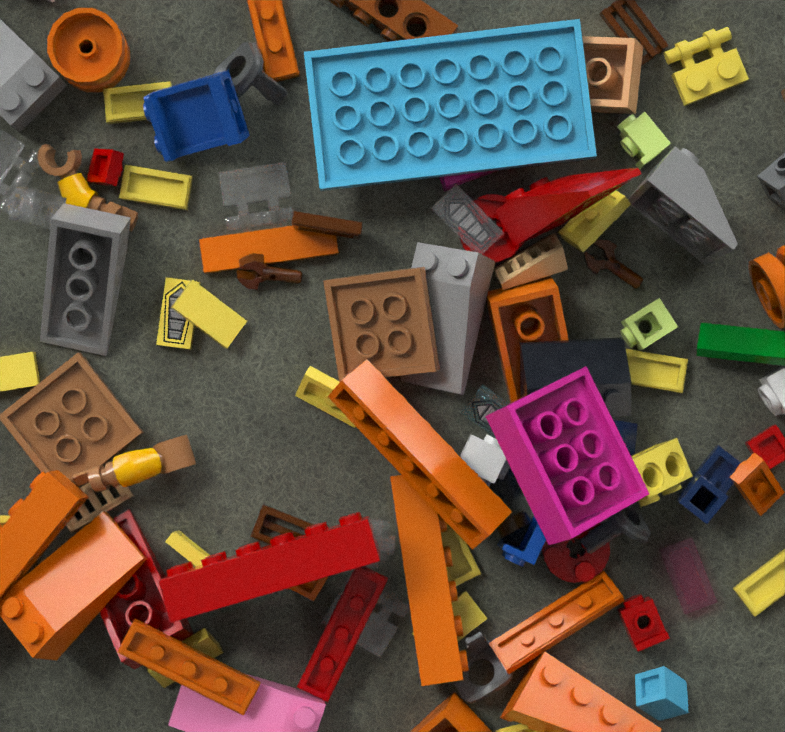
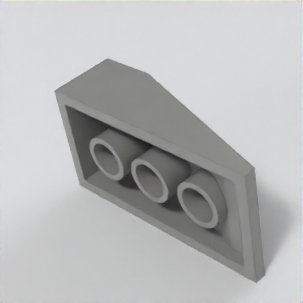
M0 19V116L20 133L67 84Z
M63 203L53 215L50 225L40 342L107 356L127 253L131 217Z
M417 242L411 268L425 267L440 370L401 375L402 382L464 395L495 265L494 260L478 252Z

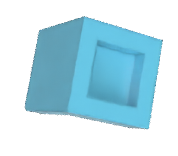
M665 666L635 674L636 707L659 721L689 713L687 682Z

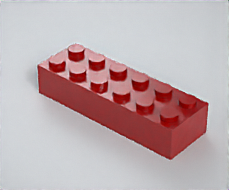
M360 512L340 517L339 525L328 527L327 522L318 523L304 529L305 535L294 537L292 531L272 537L273 539H270L271 545L261 547L259 541L239 547L235 550L236 555L227 557L226 552L223 551L205 557L201 560L202 565L193 567L192 561L167 569V576L160 579L159 584L170 623L379 562L381 554L370 517H362Z

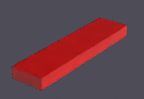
M365 566L353 570L297 688L326 702L329 701L388 581L387 577Z

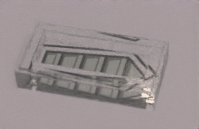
M457 184L431 208L473 252L483 255L504 234Z

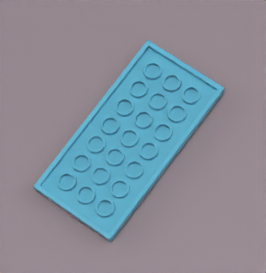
M580 19L304 52L320 191L595 159L597 157Z

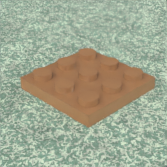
M425 267L323 281L339 382L366 359L384 377L440 370Z
M80 352L0 414V421L41 472L47 473L59 470L76 486L78 485L72 479L73 474L104 465L144 433Z

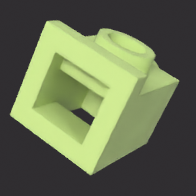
M646 112L638 118L631 114L617 126L621 131L619 135L623 139L620 141L621 146L631 157L636 155L640 159L636 163L639 169L643 168L671 144Z
M658 298L621 321L624 328L620 330V333L630 348L636 345L638 350H642L678 328L661 299ZM641 321H647L650 324V331L648 333H642L639 330L638 326Z

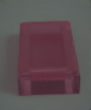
M692 537L659 549L684 614L717 602Z

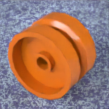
M76 8L64 13L52 25L47 37V53L53 67L74 88L84 92H103V89L115 87L125 77L130 65V47L118 25L106 13L94 8ZM88 48H93L91 52H85Z
M785 245L777 248L776 257L768 252L749 261V273L754 289L765 312L780 329L785 327Z

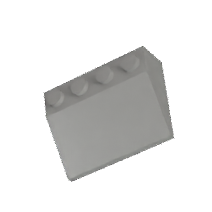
M675 146L650 171L628 198V201L632 207L702 264L706 265L734 250L738 243L704 169L698 165L699 159L685 148L679 150Z

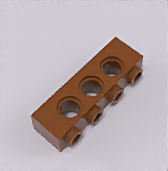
M328 0L338 8H342L345 5L354 11L353 17L364 26L369 27L373 24L382 31L380 35L387 42L457 34L458 31L457 24L422 0ZM384 5H392L398 12L395 16L387 18L382 16L379 10ZM412 24H420L426 31L422 36L414 37L407 32V28Z

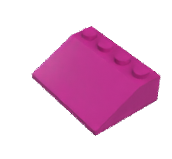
M587 366L485 416L548 545L572 539L650 494Z

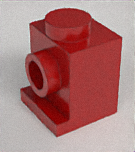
M642 594L629 597L624 600V607L617 609L632 647L637 652L670 639L654 601L649 596L643 598ZM648 616L649 624L644 628H640L637 624L639 617Z

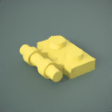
M728 27L718 31L711 29L704 32L703 37L690 42L686 40L675 44V48L664 52L668 65L680 60L683 67L682 70L673 73L672 78L684 106L749 80L737 49L735 48L723 53L721 43L732 39ZM708 49L711 58L695 64L693 55Z

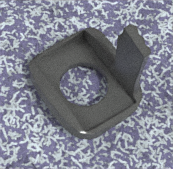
M244 42L215 69L214 74L226 70L231 71L246 60L243 71L237 77L232 78L238 98L251 86H254L267 100H271L276 105H279L288 94L284 87L262 70L264 60L255 42Z
M637 502L627 507L629 518L623 509L610 516L608 522L588 531V534L580 539L588 553L592 554L621 534H625L642 544L648 543L651 531L641 514Z
M481 632L467 637L465 640L467 643L465 646L467 648L468 668L470 669L471 665L476 661L486 660L494 667V677L489 684L477 686L470 681L469 671L462 672L463 680L453 682L467 703L481 701L505 687L514 675V672L508 675L490 648L489 643L491 641H486Z

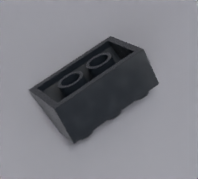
M623 337L520 343V399L587 366L611 417L631 416V378Z

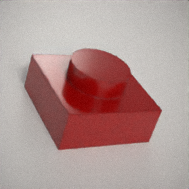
M94 148L87 182L97 185L117 186L123 169L124 153L114 149Z
M776 424L771 425L745 442L751 454L756 453L761 457L769 469L785 460V437Z

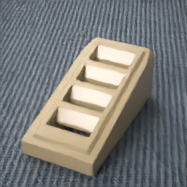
M556 234L545 237L494 268L495 276L502 290L568 270L564 249Z
M90 483L80 487L89 496L88 499L95 511L90 513L86 505L83 504L78 510L83 518L77 520L74 515L66 525L71 533L78 531L103 511L109 512L133 497L134 495L130 488L122 487V485L115 487L120 494L116 499L109 489L102 491L101 493L107 501V504L103 506Z

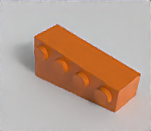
M543 652L532 660L500 717L510 722L515 721L524 724L529 729L537 732H661L662 730L547 652Z

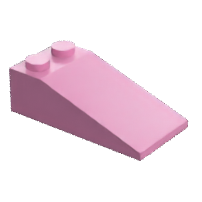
M246 674L260 681V687L244 716L181 685L168 726L185 732H317L326 704L324 700L306 691Z

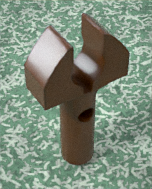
M596 240L593 243L595 247L604 252V257L607 261H598L589 253L584 252L586 266L594 274H598L600 270H609L634 289L641 286L643 278L615 258L614 250L617 245L610 240Z
M256 253L239 259L240 269L255 271L237 270L238 281L246 288L258 290L259 283L264 280L299 284L303 276L299 270L269 267L264 263V255Z

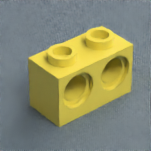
M677 438L653 445L631 456L650 493L637 501L640 507L660 500L659 493H662L664 496L682 489L680 483L693 477Z

